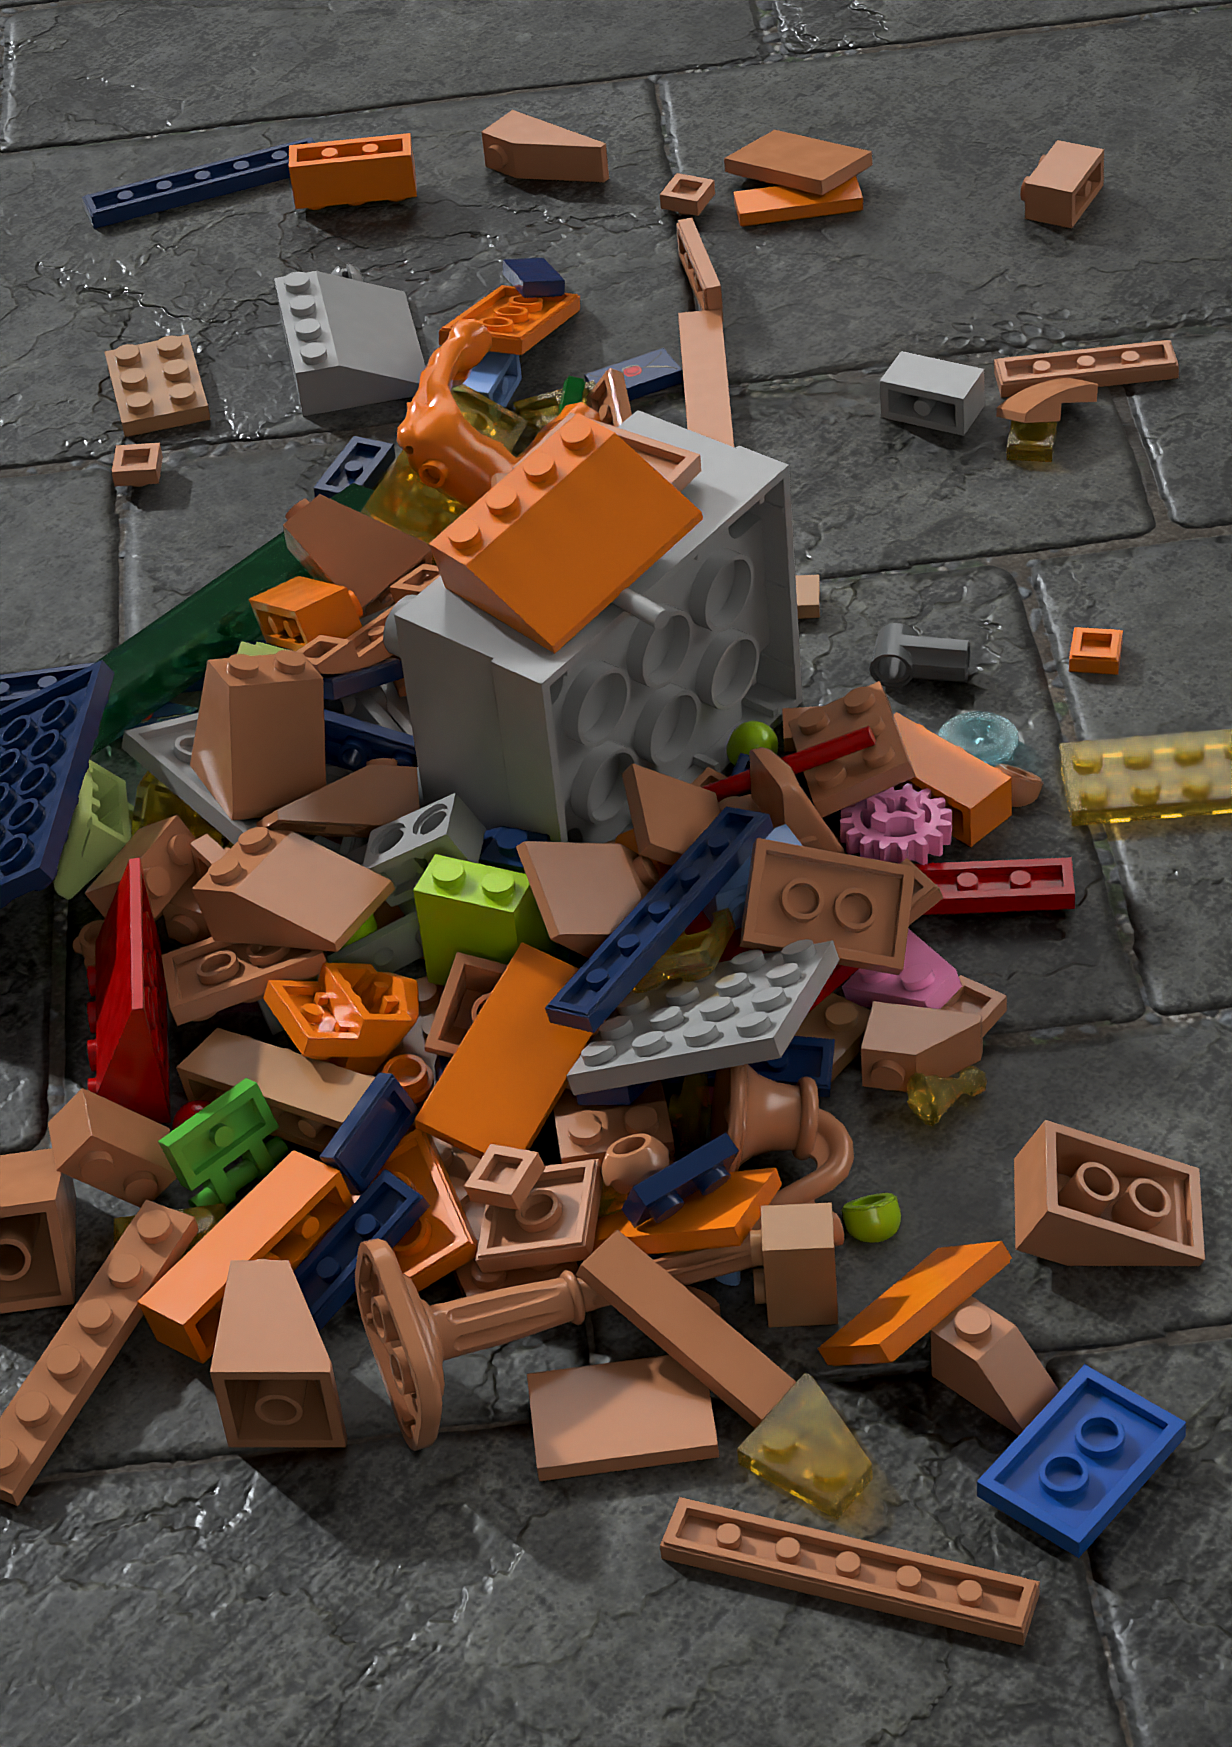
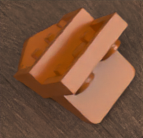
M323 962L318 981L268 980L263 997L303 1057L328 1061L336 1066L364 1075H373L411 1030L419 1016L418 982L412 978L391 972H377L372 964Z

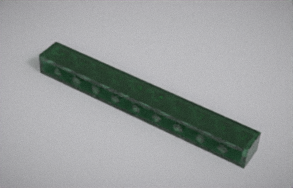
M352 483L330 498L399 530L394 500L391 496ZM284 531L96 661L103 660L115 675L108 695L109 700L104 708L99 725V734L95 739L90 758L122 736L125 730H130L203 678L206 673L208 660L229 658L238 651L241 641L249 643L263 635L248 599L297 576L314 579L288 550Z

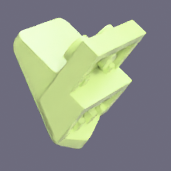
M90 759L88 762L89 768L85 773L78 796L79 802L74 810L68 830V839L64 844L57 867L58 873L53 881L57 894L67 900L73 898L100 871H104L139 828L152 824L150 815L128 803L125 780Z

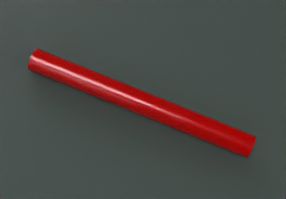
M868 725L784 756L781 759L792 768L794 774H798L876 745V740L872 729ZM750 769L701 788L715 792L718 802L727 797L744 794L751 791Z

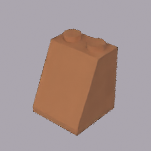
M321 494L311 502L306 498L299 501L285 515L287 521L283 524L288 550L315 580L347 587L348 591H353L361 604L363 617L393 606L395 602L389 587L420 565H432V551L426 542Z
M281 650L276 654L257 656L234 654L229 658L207 661L190 766L231 821L266 817L274 811L326 786L323 677L302 652Z
M52 1148L0 1155V1314L74 1304L76 1193L73 1178L56 1171Z
M230 1260L210 1368V1375L228 1447H346L347 1433L332 1363L289 1260Z

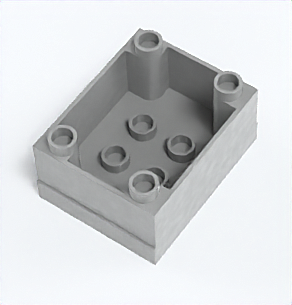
M639 410L617 427L698 453L701 457L702 471L681 493L702 512L703 520L629 586L630 589L670 612V620L666 627L661 630L655 629L615 604L610 603L554 654L445 588L441 575L418 595L411 594L400 599L386 619L383 642L388 652L401 657L418 763L417 776L420 809L456 793L484 825L485 831L506 826L547 834L550 837V842L605 843L615 840L619 834L633 829L622 773L632 763L690 784L707 767L726 775L734 767L727 756L726 746L737 726L747 721H760L767 724L773 730L783 721V708H796L803 702L789 465L742 446L734 448Z

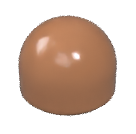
M1007 764L995 766L1012 777V807L1026 806L1038 798L1044 784L1040 777Z

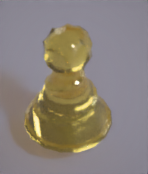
M974 1066L963 1069L959 1073V1079L954 1077H938L937 1075L927 1076L916 1072L910 1076L907 1083L908 1106L910 1109H913L919 1120L926 1125L933 1126L939 1122L942 1115L949 1107L953 1106L954 1102L962 1094L966 1093L974 1097L983 1093L988 1082L986 1073Z

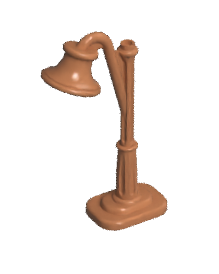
M748 1064L716 1070L711 1114V1141L727 1133L739 1150L728 1172H736L750 1158L770 1151L791 1150L793 1156L802 1161L812 1158L816 1162L817 1169L779 1190L769 1205L815 1203L814 1200L835 1189L848 1177L854 1162L853 1141L844 1124L831 1113L819 1109L818 1088L814 1079L801 1077L796 1085L779 1083L759 1075ZM833 1212L834 1246L837 1247L844 1243V1231L839 1216ZM761 1217L752 1230H762ZM750 1232L741 1246L670 1252L660 1258L653 1259L683 1286L757 1267L752 1266ZM372 1239L360 1243L358 1248L355 1286L361 1318L399 1428L409 1448L414 1451L432 1446L438 1435L445 1386L443 1361L515 1341L570 1321L573 1324L581 1325L585 1320L586 1312L611 1305L581 1278H576L571 1271L566 1270L562 1272L560 1278L498 1289L429 1306L425 1300L420 1298L410 1277L402 1274L394 1251L385 1240Z

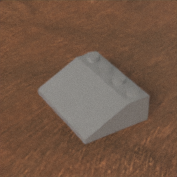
M319 271L306 273L292 272L284 277L274 278L281 322L303 416L408 398L416 394L419 388L420 374L426 367L404 291Z

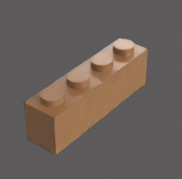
M218 1027L176 1067L189 1102L194 1100L213 1102L245 1078L256 1082L279 1125V1128L269 1135L278 1136L283 1140L321 1153L375 1079L372 1075L351 1071L328 1061L303 1057L302 1054L288 1048H280L255 1040L250 1036L240 1035Z

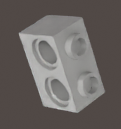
M454 793L372 830L362 866L392 880L395 890L388 896L386 901L393 907L414 898L413 889L435 854L479 863L486 828L461 798Z

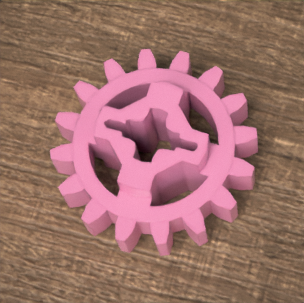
M907 783L903 786L902 790H894V787H891L841 809L840 841L841 843H846V852L849 855L860 853V857L897 862L898 864L908 858L910 861L913 860L921 865L928 864V854L940 857L943 855V845L951 844L952 810L945 808V799L943 797L931 799V790L928 788L917 792L912 789V784Z

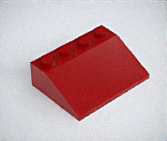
M139 857L129 859L95 942V964L87 965L89 991L92 997L96 996V1001L87 1003L90 1031L92 1034L96 1033V1039L87 1041L91 1071H96V1077L88 1078L87 1084L88 1091L162 1124L171 1122L168 995L161 957L163 953Z

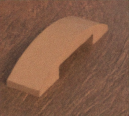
M422 564L390 586L395 604L407 595H418L440 576L438 567ZM394 605L346 639L319 635L296 652H302L320 674H344L373 666L393 655L385 648L383 631L386 619Z

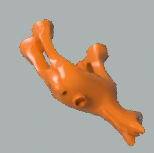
M475 319L458 320L453 325L448 339L432 353L426 368L420 374L419 388L411 402H407L406 417L398 426L396 440L399 446L406 452L409 466L419 475L421 481L425 485L435 488L465 510H468L492 488L491 478L495 473H510L513 467L570 412L574 414L580 413L589 419L601 422L599 413L583 402L566 405L555 419L541 429L530 446L517 457L513 456L500 442L477 431L464 419L451 394L452 387L462 385L470 377L473 367L480 363L492 347V336L489 330Z

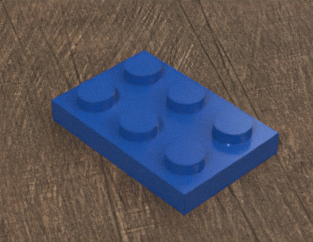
M1084 1364L977 1480V1497L1080 1558L1184 1440L1186 1436V1422Z

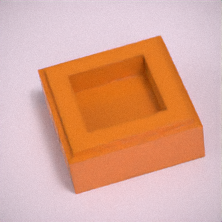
M1074 627L1069 656V672L1118 675L1123 645V630Z

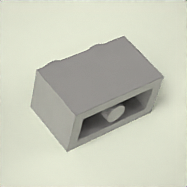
M901 351L880 380L881 418L964 436L985 406L984 369Z

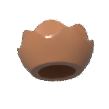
M633 1134L621 1138L608 1148L604 1156L601 1168L605 1185L612 1186L617 1192L627 1194L635 1185L670 1165V1152L660 1140L648 1134Z

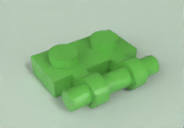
M248 1078L243 1079L158 1141L181 1186L193 1191L203 1183L204 1189L188 1200L190 1207L200 1218L217 1206L223 1210L237 1199L236 1192L255 1178L262 1181L275 1168L274 1164L289 1154L287 1145L278 1136H275L266 1144L263 1143L262 1139L279 1128V1125L258 1084ZM242 1155L243 1161L225 1173L223 1168Z

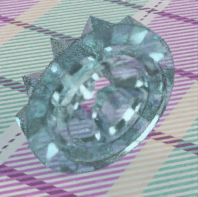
M976 711L957 715L948 720L941 727L938 734L941 738L960 746L966 752L992 767L1002 764L1003 761L1014 760L1016 747L1019 746L1018 731L1013 723L1003 716L990 712ZM987 738V744L980 743V741H984Z

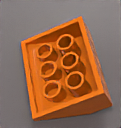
M577 413L433 539L429 546L445 588L555 654L613 602L624 589L635 582L702 521L703 516L702 512L615 432Z

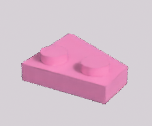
M908 928L904 969L899 975L859 968L842 986L847 1000L864 1007L872 1008L873 1001L941 1009L962 985L956 969Z

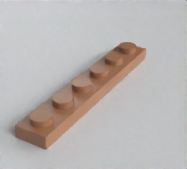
M149 1200L144 1202L0 1417L1 1500L15 1506L20 1504L144 1315L137 1301L180 1260L199 1231L195 1217Z

